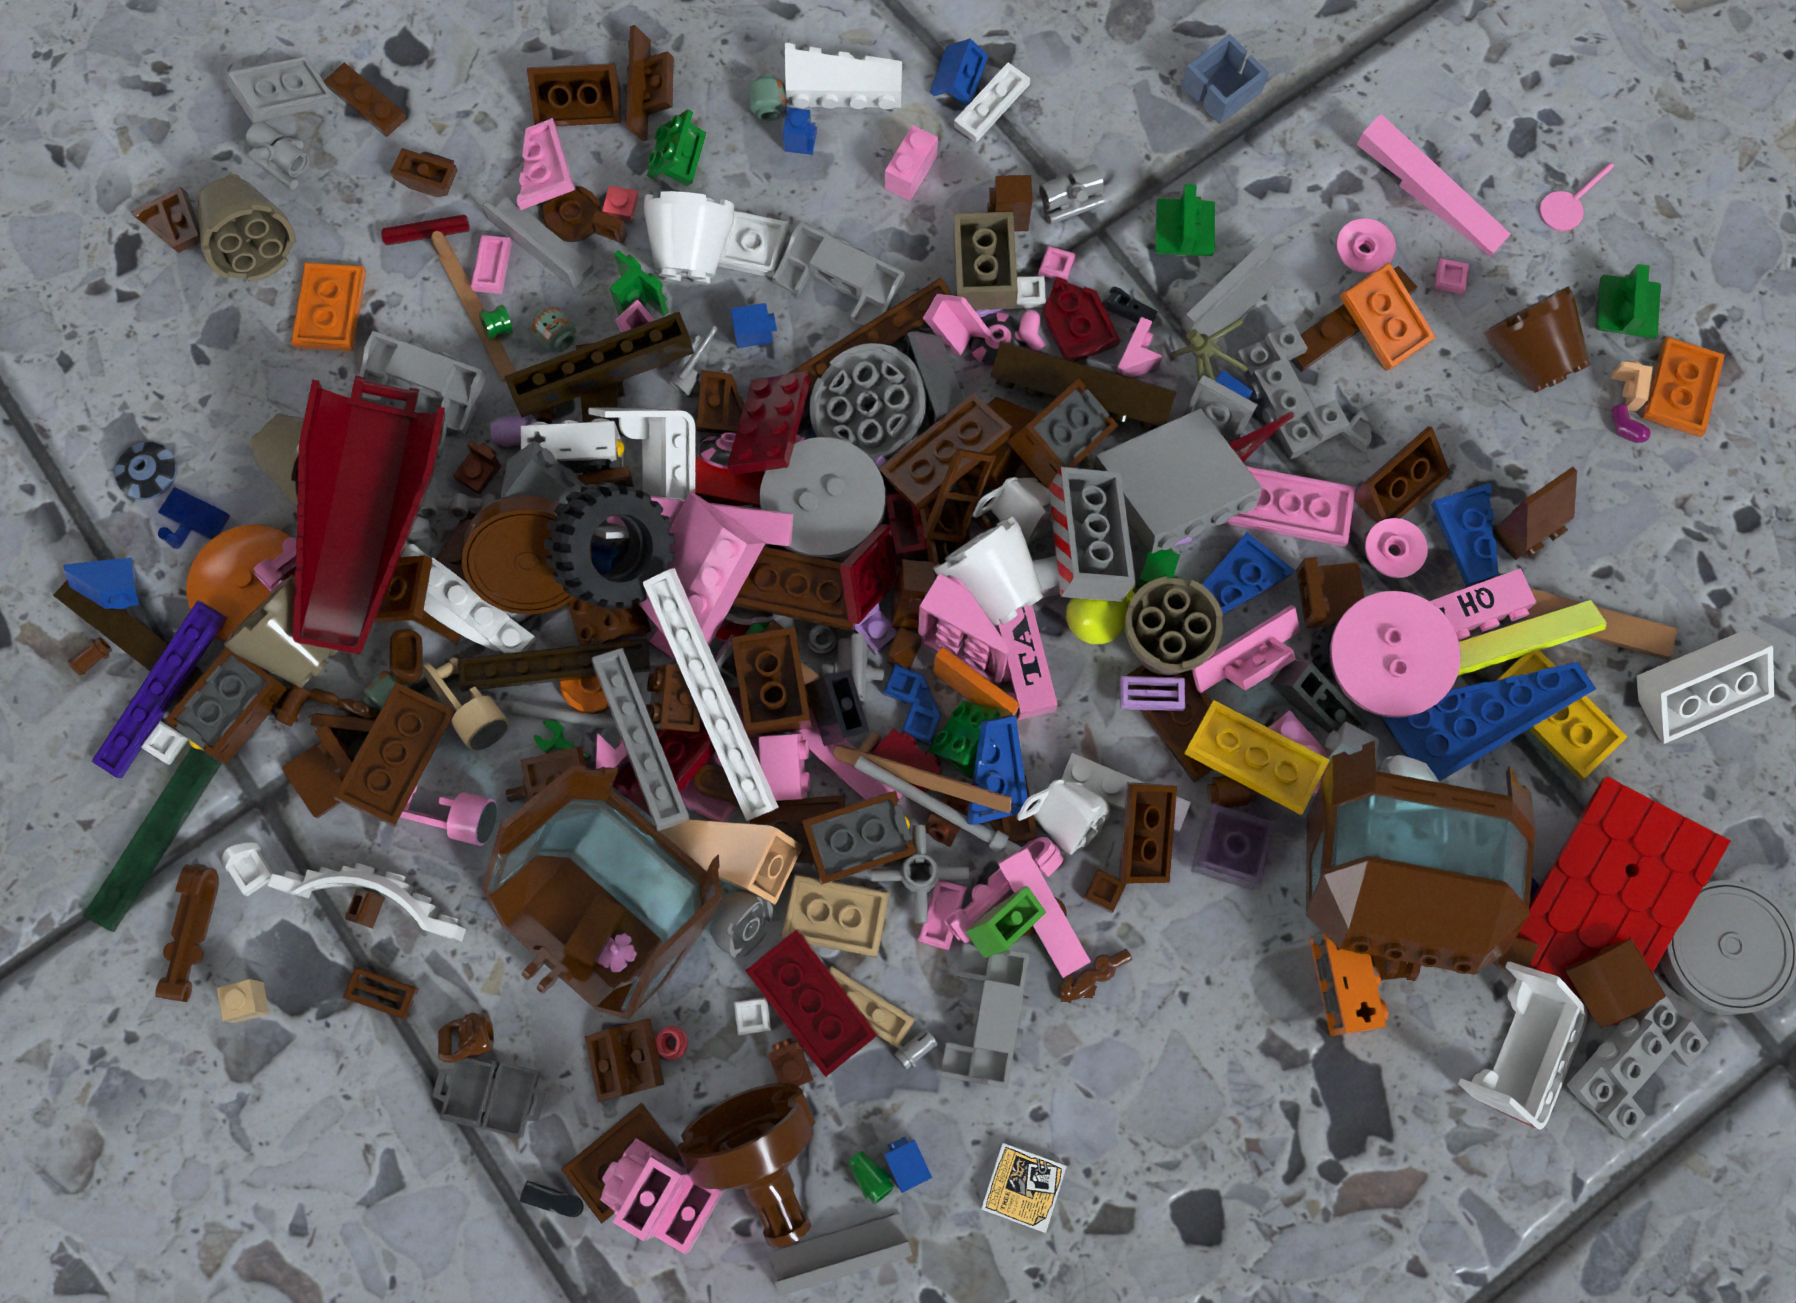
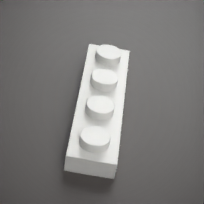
M1074 753L1071 754L1061 778L1064 782L1082 783L1085 788L1104 798L1109 805L1123 811L1125 809L1126 783H1144ZM1177 796L1174 821L1175 833L1180 832L1191 802Z

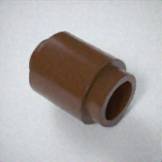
M1227 776L1213 777L1212 784H1207L1209 803H1214L1217 809L1248 806L1249 802H1255L1257 798L1256 791Z

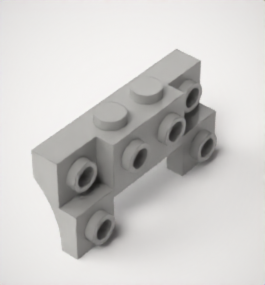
M799 222L790 238L785 255L772 278L774 284L800 295L807 281L812 277L859 300L851 314V321L864 326L891 309V303L905 281V272L876 259L867 250L860 251L850 246L842 238H833Z
M1294 323L1267 334L1265 340L1239 350L1235 356L1236 360L1248 367V370L1242 371L1249 384L1248 388L1253 391L1251 397L1255 401L1258 400L1262 408V416L1266 424L1273 422L1288 412L1292 411L1294 413V417L1275 432L1289 459L1308 452L1323 441L1348 430L1350 427V423L1336 399L1314 408L1292 369L1289 360L1304 354L1308 349Z
M372 331L365 345L362 367L359 376L366 377V381L388 386L396 385L407 390L410 387L420 389L419 394L441 401V407L445 408L447 428L464 435L477 411L475 402L487 379L483 370L456 361L448 353L439 352V354H436L420 343L412 342L408 344ZM367 393L362 395V398L381 405L386 400L385 397Z
M963 945L958 977L983 982L973 1046L968 1047L946 1042L940 1077L1008 1088L1014 1048H1021L1023 1029L1018 1028L1020 1015L1026 1016L1029 996L1023 995L1030 958L1029 953L1006 950L984 958L975 945Z
M1665 996L1664 999L1622 1020L1613 1033L1598 1047L1597 1051L1568 1082L1567 1087L1617 1137L1625 1140L1646 1116L1632 1098L1670 1053L1679 1064L1689 1067L1709 1042L1694 1022L1682 1017L1667 996Z

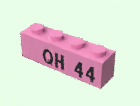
M1520 568L1431 600L1430 602L1446 615L1455 629L1458 641L1469 637L1470 631L1480 628L1482 632L1499 626L1500 620L1510 618L1511 621H1516L1529 615L1528 610L1536 603V600Z

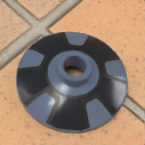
M141 442L129 447L120 456L115 467V480L119 488L126 495L139 500L152 499L166 492L173 484L177 474V463L174 455L165 446L156 442ZM145 463V467L142 470H138Z

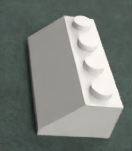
M1746 629L1637 675L1638 701L1659 740L1663 744L1773 698V645Z

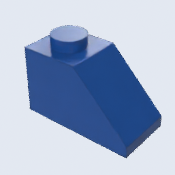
M131 557L64 564V572L69 586L104 609H125L129 606L139 605L137 578Z

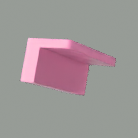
M936 294L923 317L934 333L942 337L944 345L951 347L953 355L961 356L972 336L989 338L992 334L968 301L961 296Z

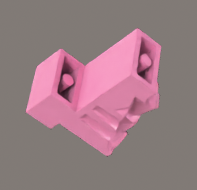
M636 1138L618 1162H611L602 1177L605 1186L600 1200L614 1210L616 1217L613 1223L642 1241L657 1237L683 1254H687L691 1251L725 1190L705 1189L696 1186L691 1181L686 1167Z

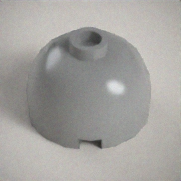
M737 890L731 892L720 900L710 920V934L716 945L725 953L736 958L737 954L745 957L756 949L767 932L761 931L766 920L771 923L773 907L770 901L749 891Z

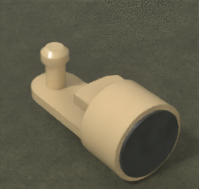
M452 657L448 659V663L436 669L429 662L423 665L422 671L432 689L445 706L455 710L451 725L469 750H483L503 737L508 730L509 721L491 697L482 696L478 689L473 687L468 690L470 701L462 706L443 681V679L452 674H459L458 658Z

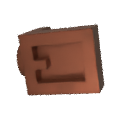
M470 441L467 446L471 452L453 474V477L461 484L481 495L501 468V465L496 458L497 452L485 443H481L479 446Z
M947 794L940 800L968 816L970 801ZM934 812L931 813L925 826L927 834L935 841L941 842L948 847H951L961 830V827Z
M791 1038L772 1045L774 1051L767 1055L773 1066L778 1083H791L800 1087L814 1081L799 1041L792 1043Z

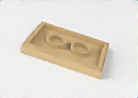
M794 874L781 939H785L796 929H799L811 945L877 958L890 892L834 881L820 885L818 878Z

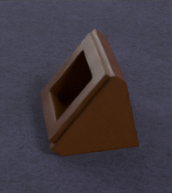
M357 889L345 915V920L373 929L385 898L369 891Z

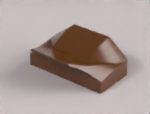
M402 148L390 173L393 179L409 189L433 197H443L448 195L458 169L454 165V160L426 151L419 154Z

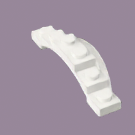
M408 541L401 556L425 555L431 558ZM431 558L432 566L424 605L425 612L455 632L494 651H500L505 654L524 652L530 648L536 640L534 635L512 620L504 611L482 600L467 582L435 558Z
M356 863L354 868L343 866L339 872L320 867L319 872L307 870L305 876L285 871L284 876L272 873L268 886L308 899L312 891L330 887H360L376 890L403 906L414 917L420 927L427 932L462 942L466 931L465 928L457 925L459 919L439 914L437 920L440 908L430 904L432 900L430 897L413 893L411 896L413 887L404 883L406 877L387 871L385 877L373 874L375 868Z

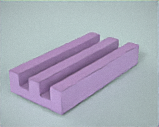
M1120 677V709L1184 711V678ZM1128 685L1178 686V691L1130 690ZM1128 697L1178 699V702L1128 700Z

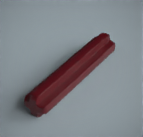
M463 214L383 228L381 236L384 244L389 246L430 239L435 231L442 232L444 236L465 233L470 230V224L467 216Z

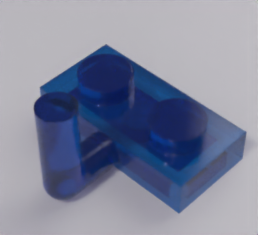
M174 487L158 513L162 517L179 524V527L175 533L167 527H162L158 530V537L173 549L181 548L191 531L212 540L220 534L231 516L227 512Z

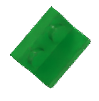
M687 109L681 114L675 115L672 120L666 124H661L657 129L654 137L657 142L647 161L649 166L647 177L653 179L663 173L685 186L693 183L707 132L690 123L693 115L691 110Z
M1185 184L1180 199H1157L1155 252L1157 254L1214 255L1215 202L1201 200V197H1196L1197 185Z
M617 250L614 256L621 277L609 289L618 316L635 300H639L644 307L648 303L662 316H665L668 310L665 303L666 297L661 289L663 285L654 274L649 273L647 275L641 270V265L632 255L628 254L625 256L621 251Z
M1637 264L1624 277L1605 274L1601 276L1598 294L1597 330L1651 339L1658 335L1661 284L1649 281V265Z
M962 701L952 711L951 717L944 728L937 733L928 751L934 756L947 760L965 777L973 779L981 721L998 718L1001 714L995 709Z

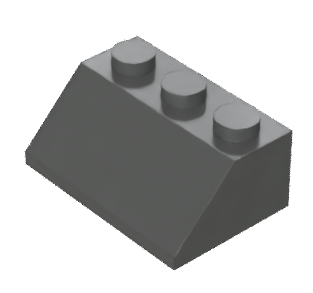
M912 331L907 333V356L916 364L921 373L927 392L925 412L930 426H932L965 400L961 389H964V385L959 371L954 372L951 363H954V357L951 347L944 345L942 337Z
M534 440L507 460L500 498L538 496L566 505L568 503L566 496L573 491L581 492V487L585 485L571 469L565 468L548 449L541 447Z

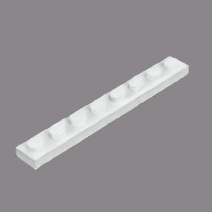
M675 568L644 581L643 585L746 821L778 808L775 797Z

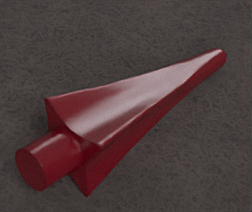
M1292 411L1288 412L1273 422L1228 444L1241 461L1244 462L1273 433L1294 417V413Z

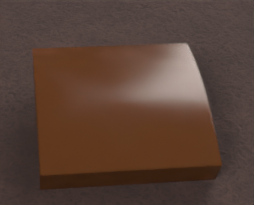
M1631 937L1599 949L1597 955L1568 965L1566 968L1567 975L1600 1029L1628 1018L1654 1005L1666 996Z
M651 1018L585 1036L598 1102L665 1085Z

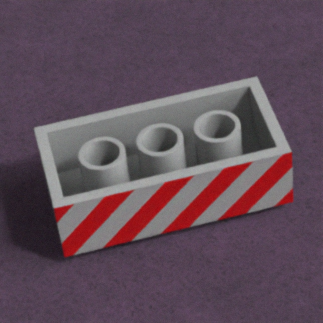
M1061 467L1049 486L1061 597L1122 602L1134 586L1135 576L1121 473Z

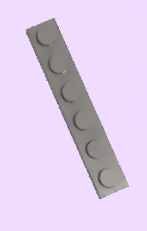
M623 648L592 657L593 667L657 832L689 821V815Z

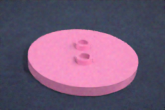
M1385 591L1361 599L1341 617L1331 638L1330 664L1339 687L1356 705L1379 716L1401 718L1413 716L1430 709L1450 691L1459 672L1461 653L1454 627L1437 606L1412 593Z

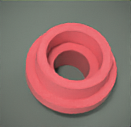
M677 1026L663 1028L655 1040L658 1054L667 1060H675L682 1057L688 1047L686 1033ZM671 1037H674L677 1042L674 1049L669 1045Z

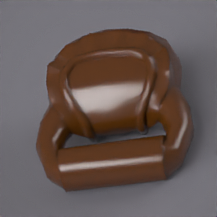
M471 1012L465 1015L464 1019L453 1020L442 1026L438 1031V1058L443 1062L455 1063L470 1055H481L489 1052L494 1044V1031L490 1016L486 1013L476 1014ZM458 1029L459 1050L452 1054V1031Z

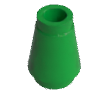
M863 1151L856 1154L847 1163L865 1199H870L874 1205L883 1200L895 1188L891 1182L892 1177L866 1156Z

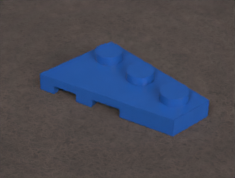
M1491 483L1436 499L1431 503L1466 587L1490 580L1499 575L1496 539L1493 538L1492 527L1494 513L1490 503Z
M1246 532L1202 585L1217 599L1224 615L1293 575L1295 570Z
M1008 715L981 721L972 782L973 786L1012 797L1011 812L1005 813L969 802L967 824L974 825L1016 815L1028 799L1016 716Z

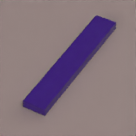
M197 600L91 762L114 777L123 778L142 749V744L159 723L228 617L206 603Z

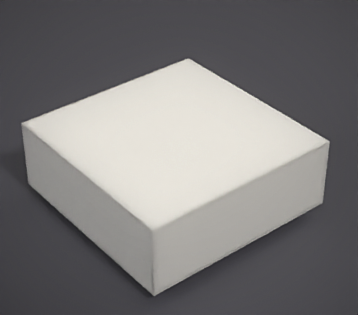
M1044 276L1017 277L1018 293L1016 308H1044L1046 304Z
M159 721L141 748L166 764L171 765L188 742V739L167 724Z
M765 997L734 1002L739 1036L771 1031L768 1000Z

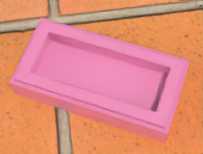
M481 235L471 288L474 292L503 293L512 246L510 237Z
M938 880L932 891L927 908L928 923L922 925L918 942L949 951L954 934L945 924L944 920L953 911L961 909L967 887Z

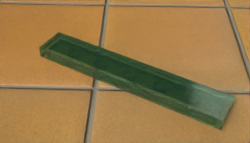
M193 747L190 748L84 912V917L111 932H115L222 765L221 762Z

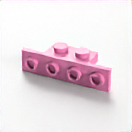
M1290 605L1218 649L1205 663L1192 669L1197 691L1202 693L1225 678L1246 691L1296 660L1294 650L1283 644V642L1301 632L1296 608Z

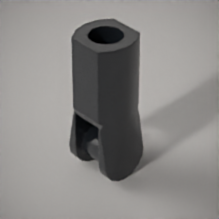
M1115 286L1110 289L1111 295L1109 298L1104 299L1102 302L1104 308L1108 311L1123 316L1137 325L1141 317L1152 321L1153 324L1158 314V311L1136 300ZM1121 301V302H1123L1124 304H1126L1127 306L1124 307V306L1120 305L1119 302Z
M526 1181L519 1201L573 1218L578 1217L584 1210V1204L580 1198L531 1181Z

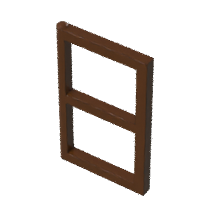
M956 448L922 536L928 539L963 542L996 459L995 454ZM962 457L986 461L974 494L949 491ZM946 498L970 502L958 534L934 531Z

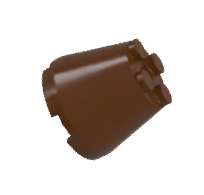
M1569 286L1520 310L1483 332L1493 349L1533 389L1534 393L1548 386L1552 387L1566 380V376L1570 373L1579 372L1591 365L1575 297Z

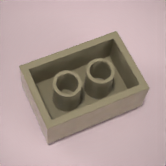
M1013 212L954 214L953 238L956 296L964 297L974 310L1016 309L1018 287Z

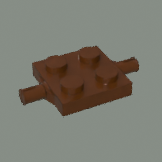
M576 746L520 760L523 771L522 786L507 789L506 795L516 793L517 795L506 798L509 802L525 799L528 802L570 766H586L583 746ZM603 766L601 768L593 770L604 771L605 767ZM565 806L554 818L590 811L595 808Z

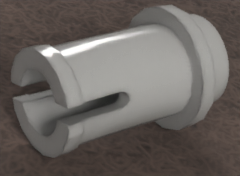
M924 1028L922 1032L905 1046H898V1051L894 1056L906 1070L910 1067L915 1068V1062L938 1044L934 1037Z

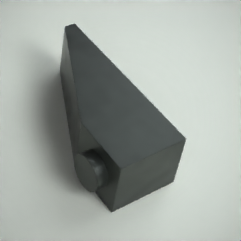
M1294 660L1283 667L1270 683L1293 707L1329 734L1333 730L1338 731L1345 722L1363 731L1369 724L1311 662Z

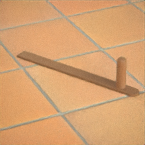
M435 231L431 236V243L501 380L504 381V376L516 371L498 336L493 340L487 338L479 316V311L484 309L476 293L472 290L471 284L447 237L442 232Z
M877 732L871 733L857 750L843 745H837L833 750L835 758L841 762L855 766L859 757L862 756L906 782L1005 813L1011 812L1012 797L870 754L881 741V736Z

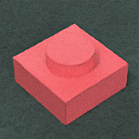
M609 186L602 212L623 221L632 222L639 198L638 191Z

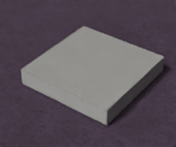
M1203 375L1183 415L1185 416L1201 408L1224 439L1231 442L1241 437L1257 404Z

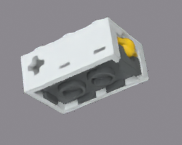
M600 418L586 423L566 420L561 422V424L533 422L528 426H521V450L535 440L541 447L548 449L565 468L571 469L576 476L624 467L625 446L615 421Z

